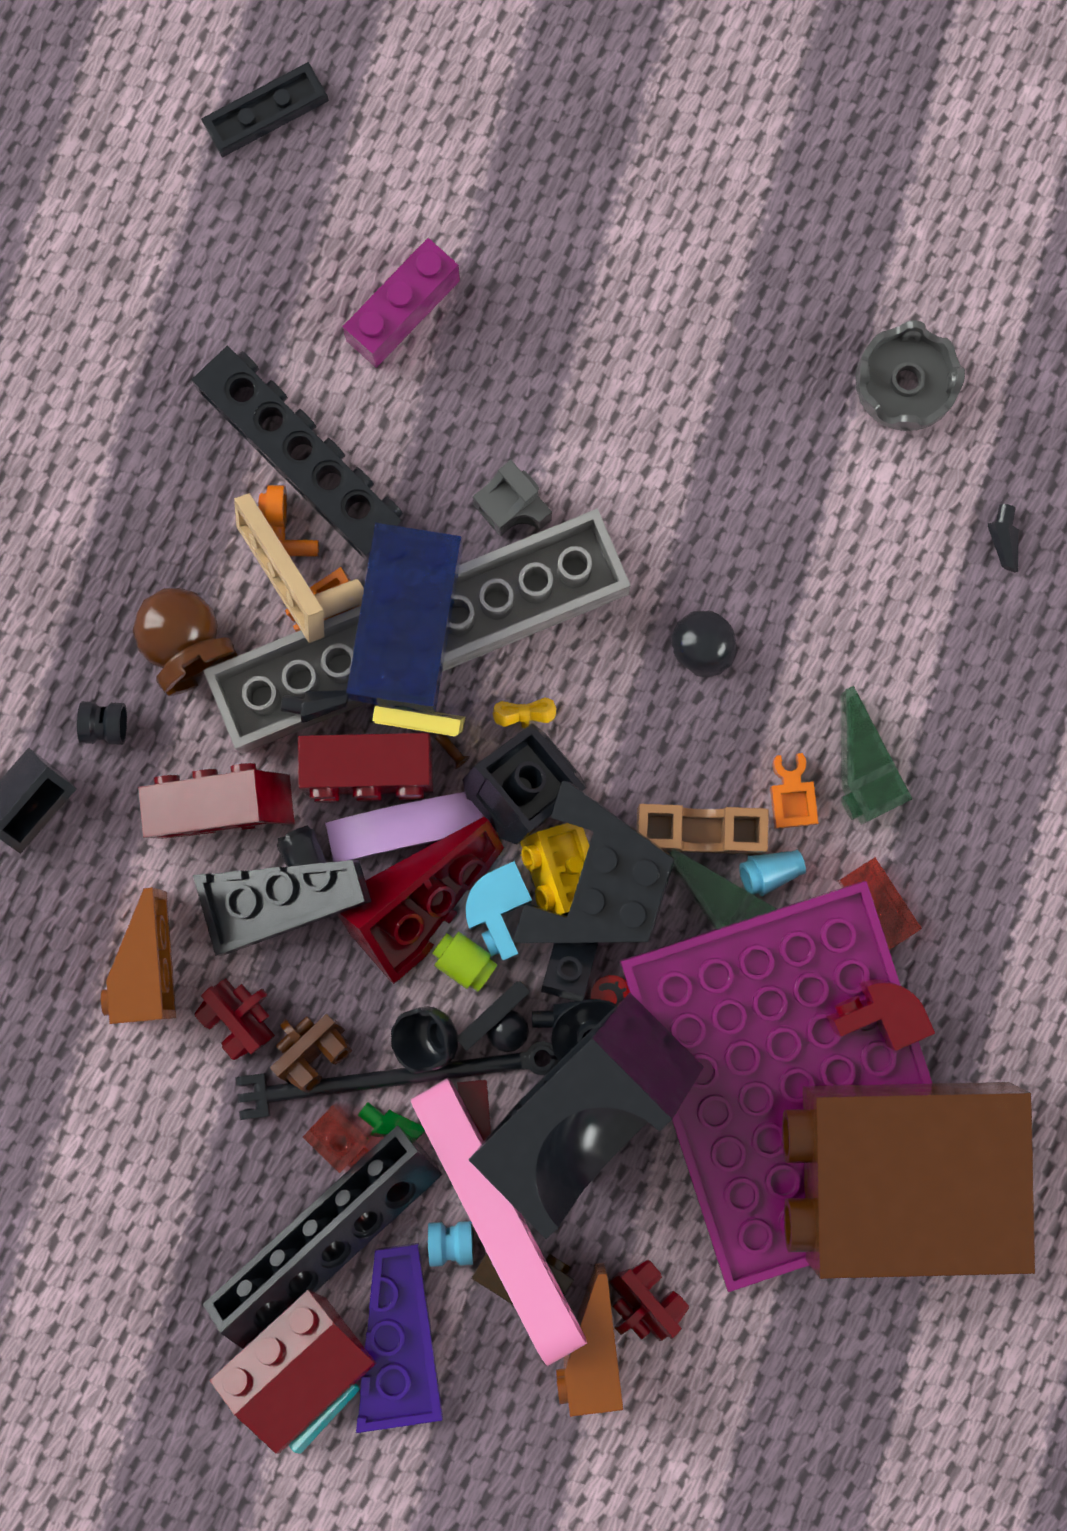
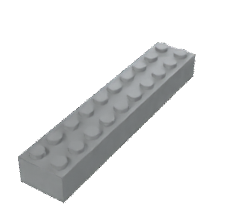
M597 508L324 620L325 637L309 643L300 630L203 671L233 745L238 752L244 754L629 595L631 585ZM351 690L346 707L305 723H301V715L281 712L283 695L304 698L306 691Z

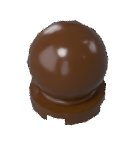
M164 588L144 599L136 614L133 633L138 650L150 664L163 668L156 676V681L168 696L182 694L198 687L199 685L195 678L204 674L203 670L238 656L230 638L216 639L218 623L214 611L195 592L183 588Z

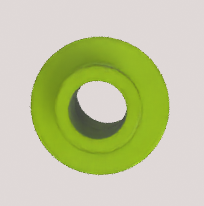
M459 931L454 937L446 933L432 952L438 958L434 964L436 968L465 989H468L470 986L477 992L483 987L498 965L490 959V953Z

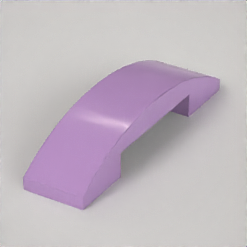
M461 792L373 810L325 824L333 862L358 860L376 856L375 854L436 842L484 816L473 802L467 799L466 793Z

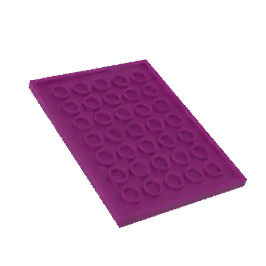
M861 881L620 960L630 993L704 1066L672 1119V1123L728 1292L809 1266V1263L806 1261V1252H788L784 1233L785 1199L805 1198L804 1163H786L782 1119L784 1110L803 1109V1086L933 1084L919 1041L894 1051L886 1046L876 1021L841 1037L833 1032L827 1016L837 1012L835 1005L856 996H859L861 1001L866 999L859 984L861 982L876 979L900 985L867 881Z

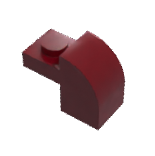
M875 979L859 983L866 999L861 1001L859 996L844 1000L835 1005L836 1013L827 1016L833 1032L841 1037L876 1021L886 1046L894 1051L935 1034L920 1000L908 989L885 980Z

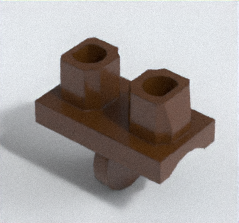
M327 1013L316 1024L308 1016L296 1026L285 1019L280 1024V1027L287 1035L276 1045L283 1055L270 1069L280 1079L287 1083H292L305 1093H309L323 1078L311 1065L321 1053L332 1064L336 1065L352 1052L350 1045L342 1035L345 1029Z

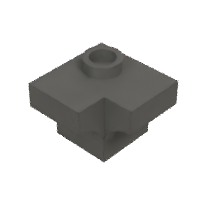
M512 460L503 465L494 478L473 496L474 507L499 536H502L511 527L518 524H528L540 531L552 521V511L538 496V485L526 471L523 470L521 472Z

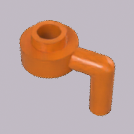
M268 485L266 493L259 494L258 507L288 555L319 557V540H285V527L287 523L286 486Z

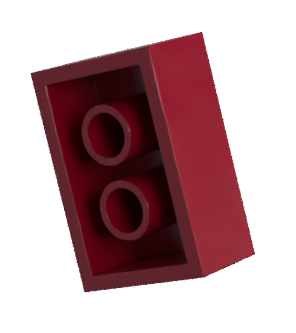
M429 733L298 736L299 789L307 796H310L311 799H314L316 803L339 802V795H353V798H356L358 802L382 801V794H396L400 801L424 800V793H433V753Z

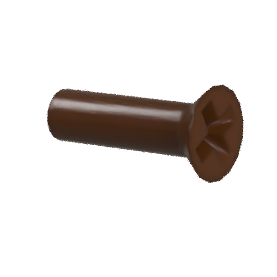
M438 734L435 737L438 743L456 762V769L469 760L470 756H464L446 735Z

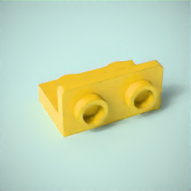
M565 823L538 831L520 842L523 864L530 871L536 888L535 900L540 908L559 914H565L570 911L589 849L584 829Z

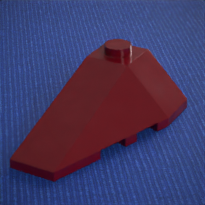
M482 817L365 880L371 902L337 915L351 937L384 975L395 984L428 955L434 946L429 941L444 921L448 924L451 923L458 913L454 910V907L465 892L471 890L475 883L488 872L504 847L489 819Z

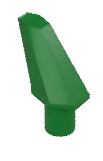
M369 1102L366 1103L358 1114L361 1119L374 1128L370 1133L373 1137H385L397 1125L414 1140H417L425 1132L422 1125L398 1115L390 1109L384 1115Z

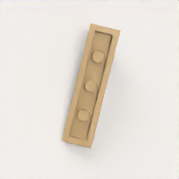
M250 493L234 498L236 527L309 643L325 637V618L366 603V593L358 579L314 595Z

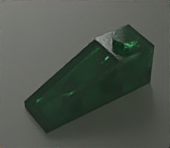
M852 686L840 695L842 789L845 793L841 797V802L848 816L852 820L858 818L862 825L912 800V797L855 687Z
M675 849L669 853L676 858L673 865L674 870L714 930L777 909Z

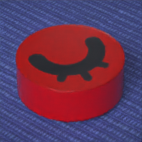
M608 975L595 982L590 992V999L606 1000L617 1005L630 991L625 979L615 975Z

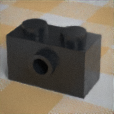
M29 747L0 780V840L20 854L77 789L59 770Z

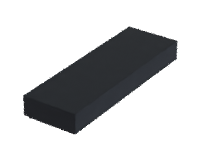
M307 62L201 118L223 158L323 105L329 99L311 65Z

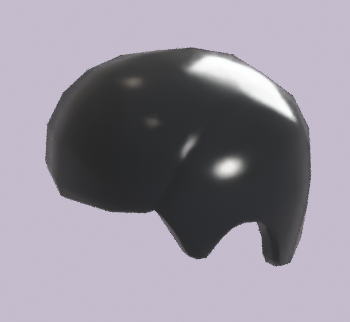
M693 611L677 622L671 636L673 653L678 662L694 673L695 676L699 677L720 675L732 665L738 651L733 628L725 618L713 611Z
M419 1007L404 1012L397 1017L391 1029V1047L397 1061L409 1072L417 1074L444 1068L455 1058L458 1050V1032L448 1014L435 1007Z

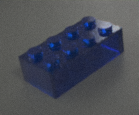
M375 523L346 691L350 700L435 714L463 550L461 536Z

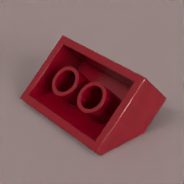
M307 1290L209 1381L232 1413L274 1453L279 1454L347 1389L364 1376L376 1362L326 1297Z

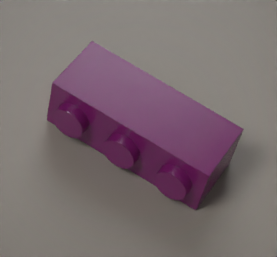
M427 238L342 326L346 341L377 368L459 283V265L431 239Z

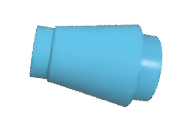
M794 850L791 852L748 856L746 862L740 863L739 872L743 886L749 895L759 894L764 896L797 878L799 875L805 874L806 866L801 853L798 850Z

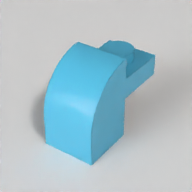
M515 861L481 877L472 887L466 902V919L469 929L471 930L486 923L489 930L481 934L491 956L500 954L503 961L518 955V952L502 915L532 902Z

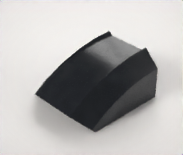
M534 723L477 763L462 779L467 799L472 801L483 816L489 819L500 839L516 845L551 818L562 781L571 782L582 792L587 788L580 773L549 736Z

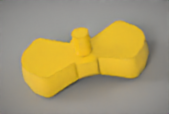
M546 697L529 704H514L500 701L494 705L492 715L494 722L502 727H507L520 721L521 727L525 729L530 725L529 721L531 720L549 723L556 717L557 708L554 701Z

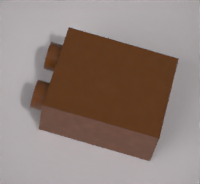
M1010 1082L803 1086V1109L784 1110L782 1140L786 1163H804L805 1198L785 1199L784 1233L788 1252H806V1261L820 1279L1035 1274L1032 1103L1030 1092Z

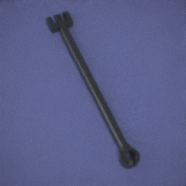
M539 1041L532 1044L525 1052L451 1061L444 1068L417 1074L409 1072L406 1068L322 1078L320 1083L309 1093H305L292 1083L267 1086L266 1073L235 1077L236 1086L253 1084L254 1092L237 1094L238 1103L255 1101L256 1109L247 1108L239 1111L240 1120L271 1116L269 1103L431 1082L447 1078L454 1079L530 1069L533 1073L542 1076L546 1075L559 1061L551 1059L548 1065L544 1067L538 1066L534 1061V1056L538 1051L545 1050L550 1056L555 1055L551 1043Z

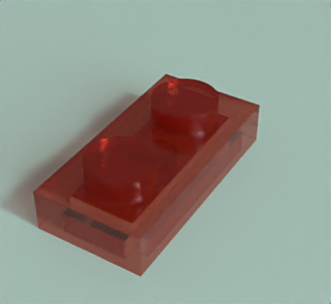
M876 857L838 880L842 888L861 881H867L889 950L922 929Z

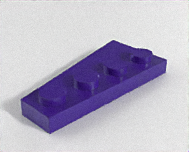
M419 1243L378 1248L375 1250L370 1309L365 1349L376 1364L361 1379L356 1433L443 1420Z

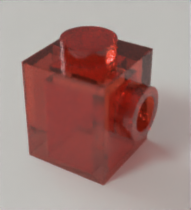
M337 1103L332 1105L303 1136L339 1173L347 1166L351 1168L370 1151L366 1146L373 1139Z

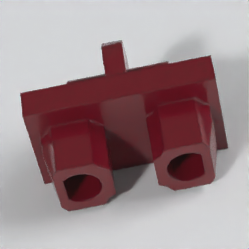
M225 978L214 987H209L201 995L204 1001L198 1007L194 1016L209 1030L221 1021L228 1027L232 1033L221 1044L222 1049L232 1060H236L248 1052L250 1054L254 1053L275 1037L273 1032L264 1023L270 1015L260 1005L268 996L263 988L252 995L243 984L235 989Z
M650 1260L643 1261L631 1269L617 1273L609 1281L611 1286L622 1297L612 1306L622 1317L614 1328L620 1335L632 1329L641 1340L651 1331L659 1341H663L667 1337H670V1339L674 1338L682 1330L678 1323L688 1311L689 1305L675 1291L669 1292L658 1302L649 1290L662 1276Z

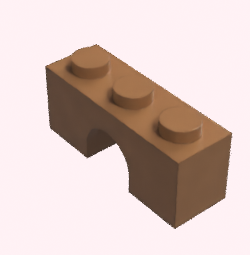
M639 804L637 807L636 830L663 850L670 852L762 855L768 852L769 809L739 807L691 809L684 808L683 805Z

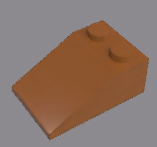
M153 887L143 888L106 979L107 989L101 991V1009L104 1016H109V1024L176 1018L167 891Z
M599 1263L595 1264L576 1318L586 1337L587 1344L563 1357L564 1368L556 1369L559 1404H569L570 1417L623 1410L608 1278L605 1264Z

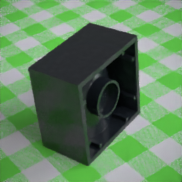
M629 993L509 1111L468 1160L547 1239L559 1228L581 1193L594 1177L647 1123H650L660 1132L674 1118L704 1066Z

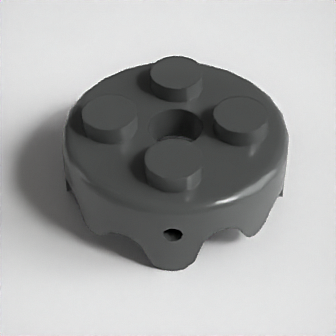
M907 321L898 327L880 332L872 339L857 366L855 376L856 391L867 413L878 423L890 429L917 431L935 424L951 409L963 386L965 369L960 365L955 348L948 338L932 334L921 321ZM904 370L913 372L917 376L918 387L912 390L903 389L897 383V374Z

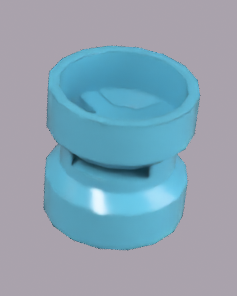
M459 1221L455 1226H450V1228H446L442 1222L428 1223L430 1267L443 1266L447 1260L456 1261L460 1266L473 1265V1230L471 1221Z

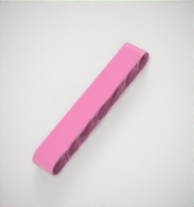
M447 1078L412 1098V1106L544 1363L549 1366L587 1344L586 1337L524 1217L468 1160L484 1141L451 1080Z

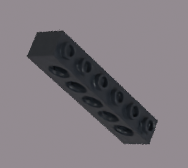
M227 345L191 379L197 391L369 564L404 530L402 520L400 519L403 512L388 496L381 500L371 490L374 483L359 467L352 471L342 461L345 454L330 438L323 442L313 432L317 426L304 411L298 409L294 413L284 403L288 399L287 395L274 381L270 380L266 384L256 374L259 368L245 352L241 351L237 355ZM250 387L254 389V394L248 401L238 402L234 400V395L240 388ZM270 416L283 418L282 425L275 431H267L262 428L264 421ZM305 444L312 447V452L308 458L304 460L291 458V453L296 446ZM326 474H338L341 477V482L336 488L326 490L319 486L322 477ZM357 502H364L370 506V512L362 519H354L348 515L350 507Z
M397 1125L203 1303L219 1332L244 1349L307 1290L315 1293L443 1175L426 1151Z

